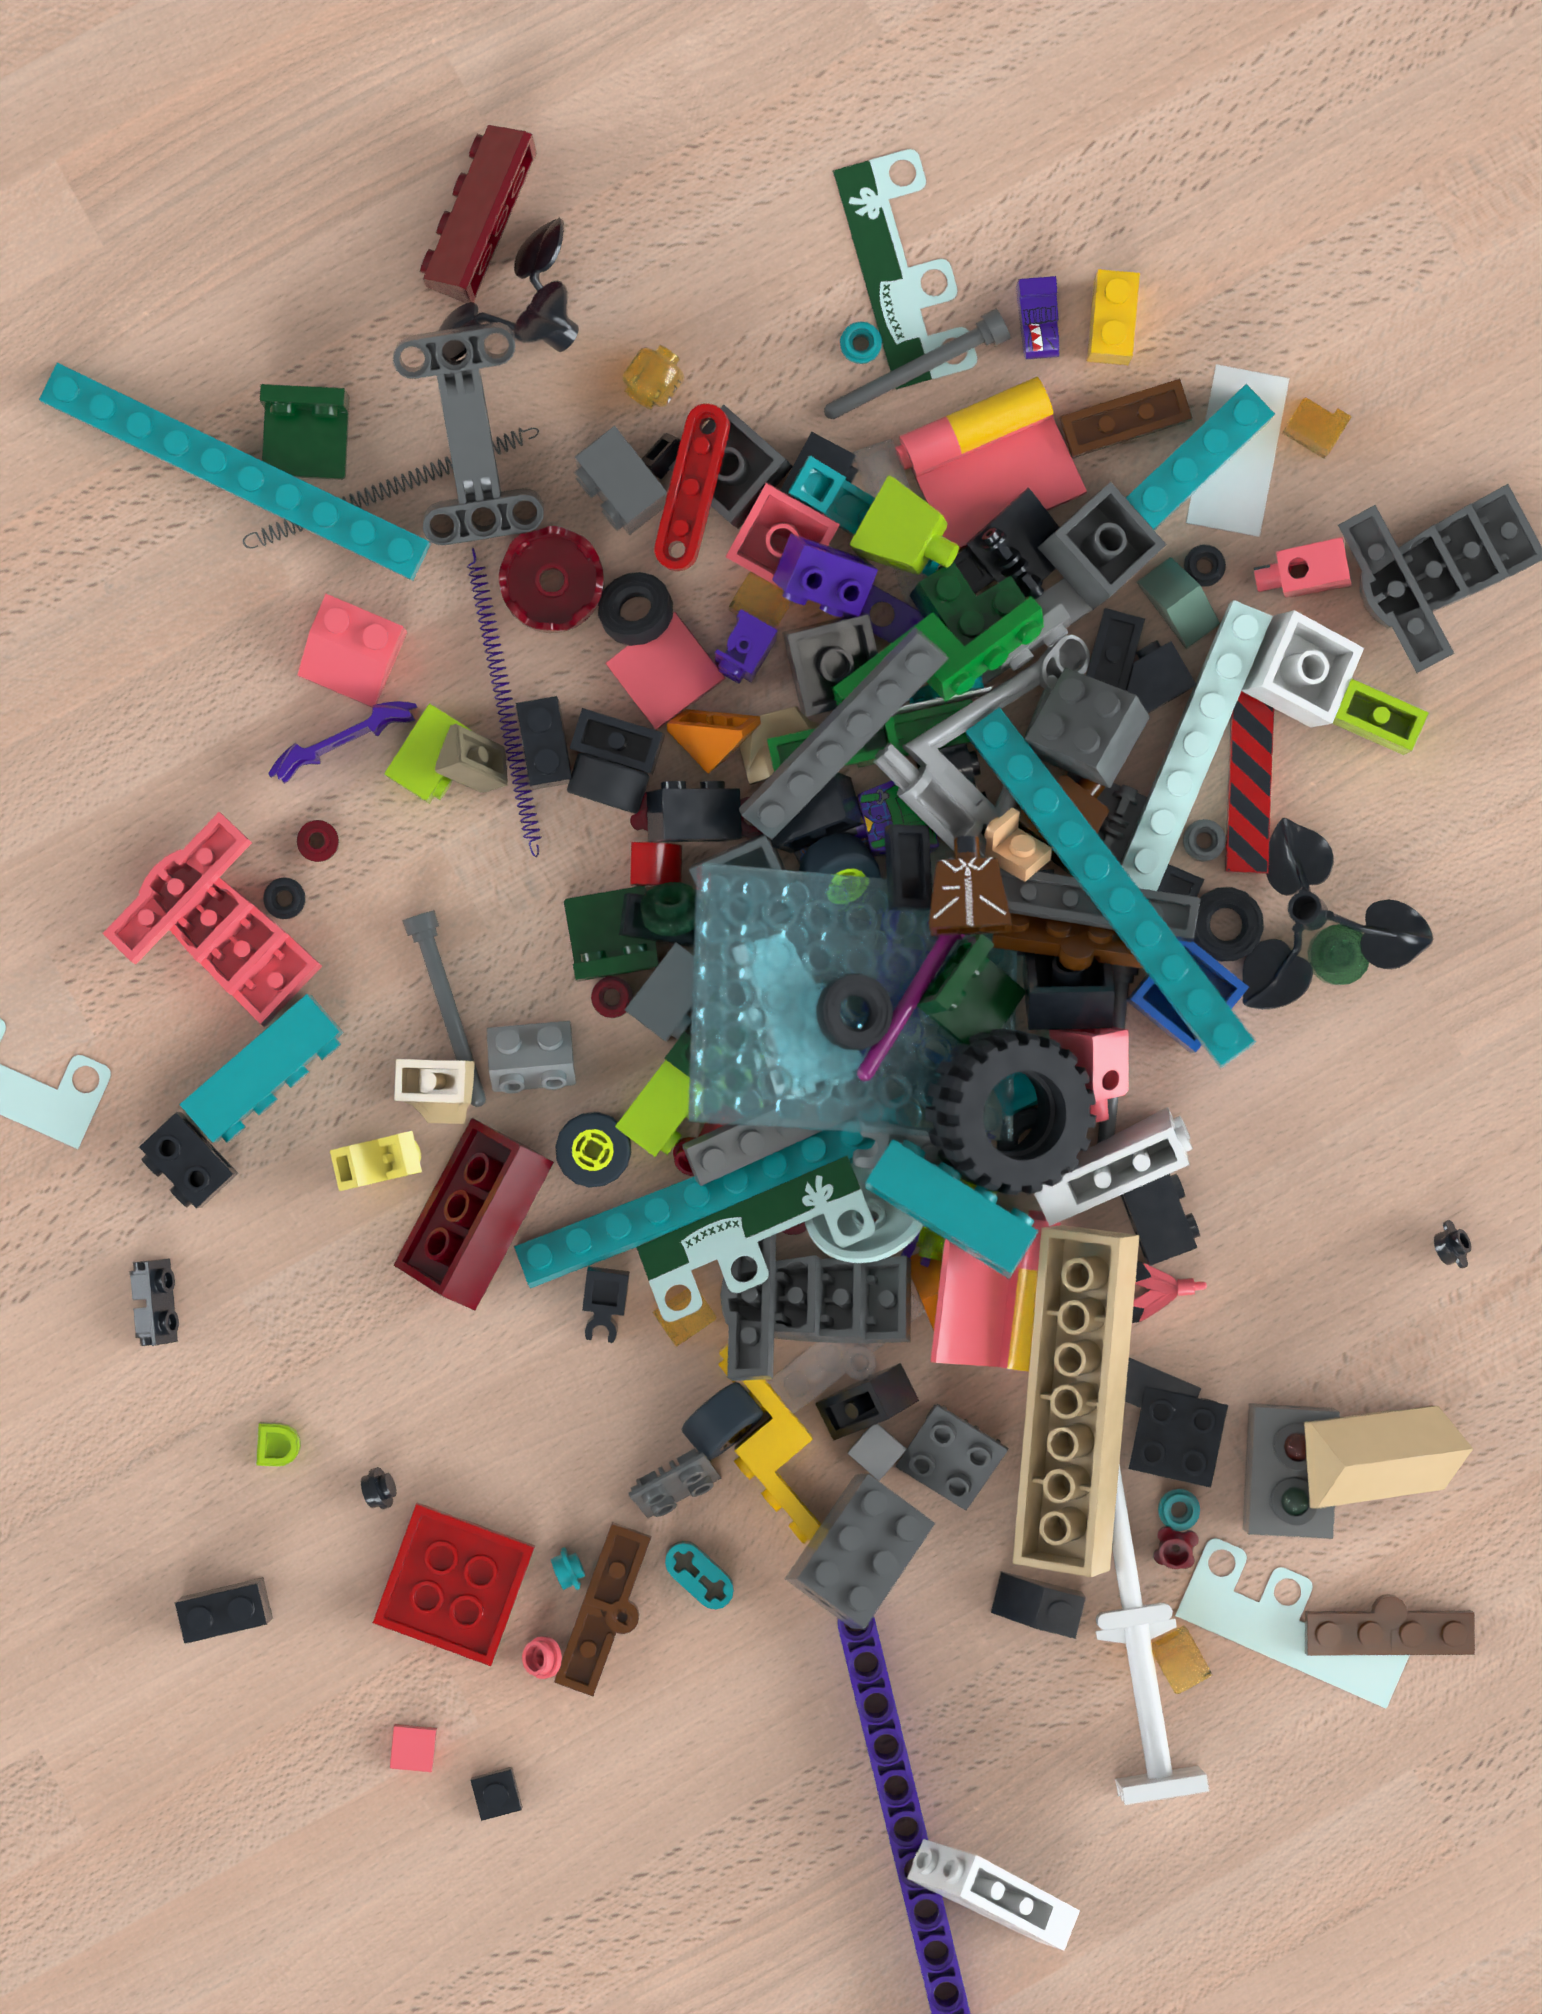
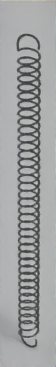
M519 428L518 432L520 441L515 432L511 431L513 444L510 441L507 434L504 433V441L506 448L498 436L496 438L498 449L496 448L494 442L493 446L496 452L499 455H501L499 441L503 446L504 450L508 452L507 440L509 441L512 448L515 449L516 445L514 436L518 441L519 445L523 446L521 432H526L531 429L537 430V434L529 438L533 439L539 434V429L529 428L523 431L521 428ZM446 456V470L441 460L438 459V466L440 471L439 474L437 468L435 467L433 462H431L430 466L432 470V475L430 474L428 468L425 465H423L425 479L421 474L420 470L416 468L418 482L416 481L412 472L408 471L411 486L407 481L406 477L404 476V474L401 473L403 487L401 486L397 477L394 476L396 491L393 488L391 482L387 479L386 483L389 494L387 493L386 489L384 488L381 482H379L381 496L379 495L375 486L372 485L374 500L370 495L369 491L367 490V488H364L367 503L361 495L360 491L357 490L359 505L356 502L354 496L350 493L351 504H353L354 500L357 507L362 508L360 500L361 497L364 504L366 506H369L368 495L372 502L376 504L375 492L377 493L380 500L383 501L384 496L382 488L389 498L391 497L390 487L392 488L393 492L396 495H398L397 483L400 486L401 490L405 492L406 488L404 480L406 481L409 488L413 489L412 478L417 484V486L420 487L419 474L423 481L427 483L428 479L426 471L429 474L430 478L432 480H435V474L433 470L434 467L438 476L442 478L441 466L443 467L446 474L449 475L450 470L448 462L453 469L452 463ZM284 519L283 522H284V526H285V530H286V534H285L284 531L282 530L280 524H279L278 522H276V526H277L279 538H278V536L276 535L275 531L273 530L272 526L269 525L271 540H270L269 536L267 535L266 531L264 530V528H261V530H262V535H263V539H264V543L262 542V540H261V538L259 537L258 533H257V532H253V533H250V534H248V535H246V536L244 537V539H243V545H244L245 547H247V548H250V549L258 547V545H256V546H254V547H249V546H247V545L245 544V539H246L249 535H252V534H254V533L257 535L259 541L261 542V544H262L263 546H266V538H265V535H266L267 539L269 540V542L273 544V542H274L273 534H274L275 537L280 541V540H281L280 530H281L282 534H283L286 538H288V530H287V527L289 528L290 532H291L293 535H295V533H296L295 525L292 523V526H293V531H292V529L290 528L289 524H288L287 521ZM296 525L298 530L302 532L303 528L300 529L299 526Z

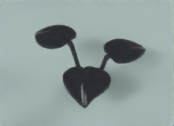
M559 217L537 229L526 239L516 255L514 262L515 275L520 279L529 277L530 282L537 290L531 303L527 305L526 310L519 316L516 323L484 312L478 314V305L474 302H469L459 306L449 314L438 331L479 325L483 322H499L509 326L514 331V337L520 342L543 340L558 352L568 349L575 341L579 327L568 318L566 286L560 281H553L543 286L539 280L540 273L552 267L558 257L563 242L564 221ZM450 340L444 344L443 353L448 359L456 361L467 353V349L462 342Z
M1282 818L1274 829L1269 841V865L1266 876L1271 886L1278 893L1284 896L1294 895L1288 903L1289 916L1296 922L1292 927L1294 946L1291 950L1284 941L1278 939L1259 942L1254 950L1246 956L1244 961L1242 978L1249 988L1243 994L1242 1002L1249 1008L1269 1010L1287 1006L1305 994L1312 982L1313 967L1306 959L1298 956L1302 949V932L1304 929L1314 931L1321 928L1327 920H1331L1357 932H1362L1364 934L1360 940V949L1363 956L1371 965L1377 968L1392 970L1407 965L1432 945L1434 937L1431 928L1415 909L1397 900L1387 899L1372 903L1366 910V925L1344 918L1333 911H1328L1326 904L1316 894L1311 892L1309 885L1322 884L1330 876L1334 865L1333 850L1326 839L1317 832L1298 825L1287 818Z

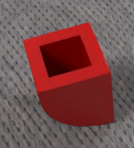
M631 842V886L681 887L682 845Z

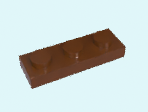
M1177 379L1060 416V423L1071 457L1075 458L1189 422L1193 417L1181 380Z

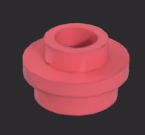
M537 1637L525 1646L522 1662L529 1674L539 1679H549L555 1676L560 1669L562 1660L561 1650L557 1642L551 1637Z

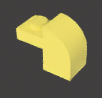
M413 1131L330 1150L339 1191L422 1172L420 1166L421 1151L419 1145L414 1140Z

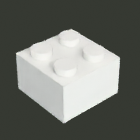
M1295 610L1274 615L1241 691L1310 728L1332 724L1364 648Z

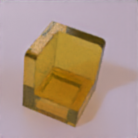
M1303 398L1282 433L1325 459L1352 416L1339 408L1334 413H1331L1310 399Z
M749 572L730 603L729 611L737 616L740 609L777 629L792 601L782 596L784 591L753 572Z
M686 1287L667 1300L666 1305L668 1308L674 1311L685 1309L691 1301L690 1290ZM701 1292V1308L697 1312L673 1322L664 1320L659 1307L652 1312L676 1347L716 1320V1314Z
M1185 1626L1151 1643L1153 1656L1175 1694H1180L1213 1676Z

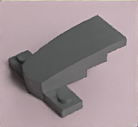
M1509 484L1467 505L1436 525L1426 529L1399 548L1376 505L1338 525L1363 572L1360 575V594L1365 608L1375 621L1386 628H1393L1416 673L1455 654L1433 614L1434 611L1476 594L1542 561V546Z
M776 1234L757 1242L769 1272L765 1282L741 1293H733L728 1289L723 1277L720 1294L721 1307L726 1324L729 1326L727 1378L732 1381L773 1379L774 1338L828 1343L910 1342L911 1259L907 1256L887 1257L868 1263H851L835 1258L820 1259L816 1255L776 1261ZM749 1256L737 1258L731 1266L733 1278L739 1282L752 1280L757 1273V1263Z

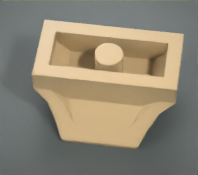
M797 706L759 715L761 725L739 746L749 785L764 782L774 773L767 743L768 738L814 729L820 723L810 721Z
M396 1059L395 1101H402L412 1105L422 1114L427 1123L465 1124L467 1107L471 1104L475 1061Z

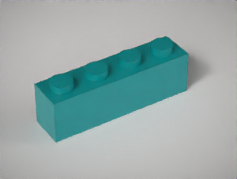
M1245 384L1137 486L1126 499L1155 531L1265 427L1275 413Z
M306 994L179 1105L212 1143L219 1142L222 1138L228 1143L246 1128L242 1123L246 1117L253 1111L258 1116L261 1115L278 1100L274 1093L284 1084L292 1088L309 1073L305 1066L314 1058L319 1056L323 1061L339 1048L341 1043L337 1038L344 1032L310 994Z
M893 1139L867 1178L865 1188L1010 1279L1037 1236L1038 1230L1032 1227L1035 1221L1018 1209L1013 1208L1009 1213L995 1204L998 1198L987 1189L976 1185L973 1190L959 1181L962 1175L947 1164L941 1162L936 1167L925 1160L923 1157L926 1152L914 1143L904 1140L900 1144Z

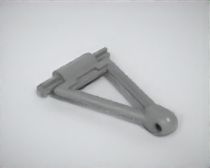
M1075 635L1064 636L1055 644L1049 646L1036 663L903 746L904 750L920 765L919 769H916L891 743L887 744L884 749L879 750L875 755L876 758L873 762L899 787L897 795L953 851L955 837L978 836L980 858H985L986 839L981 834L982 829L986 831L987 826L994 818H1000L1010 808L1017 809L1018 803L1006 787L1003 786L997 803L994 806L938 748L967 731L998 707L1002 709L1040 685L1044 690L1025 733V739L1065 667L1081 674L1087 671L1090 654L1086 644Z

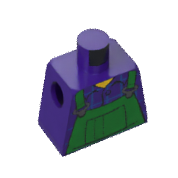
M891 780L857 795L864 824L840 834H851L860 839L865 838L870 853L873 856L886 855L884 827L889 824H927L897 795L899 787ZM929 827L931 853L939 848L936 833Z

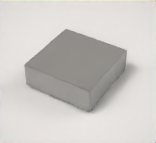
M875 1424L863 1433L847 1453L880 1481L907 1449L883 1427Z

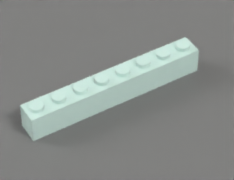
M1233 600L1228 604L1196 680V685L1193 687L1120 862L1138 888L1158 890L1273 617Z

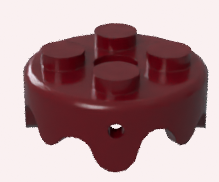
M547 526L532 532L522 533L511 542L499 569V585L506 606L512 615L523 625L535 631L560 633L578 627L595 612L604 589V571L595 548L584 536L563 527ZM548 570H558L564 576L562 588L556 592L545 591L540 585L541 576Z

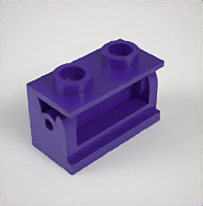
M740 609L737 614V624L727 641V651L725 653L718 649L715 651V662L719 663L718 667L720 668L718 671L739 684L743 678L752 682L777 640V630Z

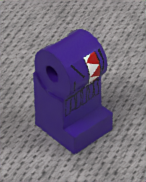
M1056 276L1018 279L1016 293L1025 360L1059 357Z

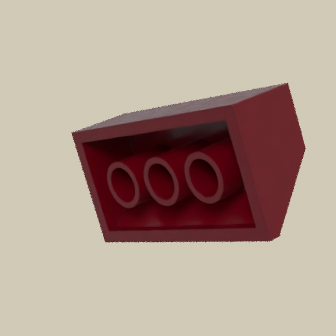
M488 125L484 135H476L469 152V158L473 159L467 174L460 173L453 189L452 195L457 197L451 212L445 210L439 221L436 234L441 236L435 251L428 249L421 264L420 272L425 274L423 280L427 288L463 303L475 301L536 157V148L531 133Z
M471 1118L393 1266L440 1296L476 1311L554 1162L524 1144Z

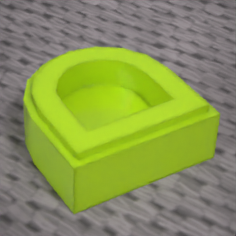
M260 1422L258 1427L256 1466L278 1467L292 1462L299 1454L301 1448L300 1437L296 1430L282 1423Z

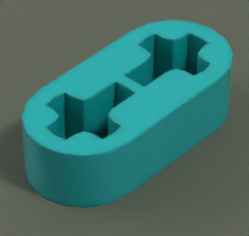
M681 1541L670 1547L666 1554V1569L682 1587L708 1609L716 1610L729 1604L733 1597L734 1586L732 1579L721 1567L692 1542ZM677 1551L683 1555L688 1551L694 1554L691 1562L699 1570L696 1575L685 1567L680 1571L675 1569L674 1566L677 1563V1559L674 1554ZM703 1575L713 1583L718 1582L719 1579L724 1581L725 1584L722 1591L725 1596L722 1599L718 1596L708 1599L705 1596L708 1588L700 1580Z

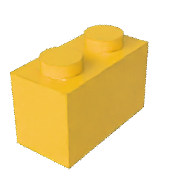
M1098 269L1093 284L1087 362L1129 365L1134 349L1140 273Z

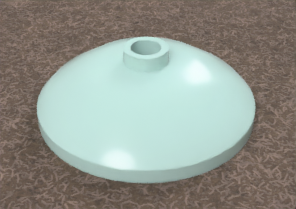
M851 1163L872 1218L877 1219L874 1222V1233L870 1237L852 1245L840 1247L833 1239L824 1214L805 1221L806 1228L817 1247L835 1259L851 1263H868L885 1259L906 1247L918 1235L923 1224L867 1190L865 1182L873 1169L858 1167ZM856 1210L845 1211L838 1219V1229L846 1236L858 1234L864 1226L862 1214Z

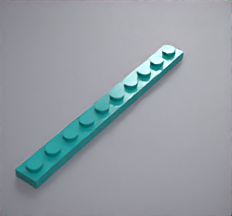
M56 363L39 398L42 403L411 581H414L431 546L429 541L62 364Z
M998 707L965 731L967 738L1218 1067L1220 1069L1252 1047L1256 1042L1002 709Z
M904 1094L702 1186L696 1182L695 1177H691L514 1246L527 1284L531 1289L636 1248L847 1155L850 1163H853V1152L855 1150H867L875 1144L874 1139L863 1137L860 1134L857 1126L859 1120L868 1119L888 1122V1124L918 1127Z

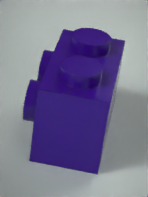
M790 534L772 581L784 591L782 594L784 598L797 604L806 605L807 600L819 603V608L822 611L842 618L844 612L860 616L878 569L865 558Z

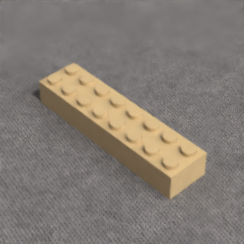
M1065 1225L1043 1227L1041 1230L1013 1564L1093 1577L1110 1571L1139 1235Z

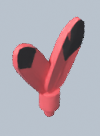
M1137 1261L1135 1284L1150 1289V1291L1134 1300L1132 1323H1138L1149 1318L1177 1297V1294L1178 1296L1195 1295V1290L1206 1289V1282H1194V1278L1177 1279L1176 1281V1279L1165 1272Z

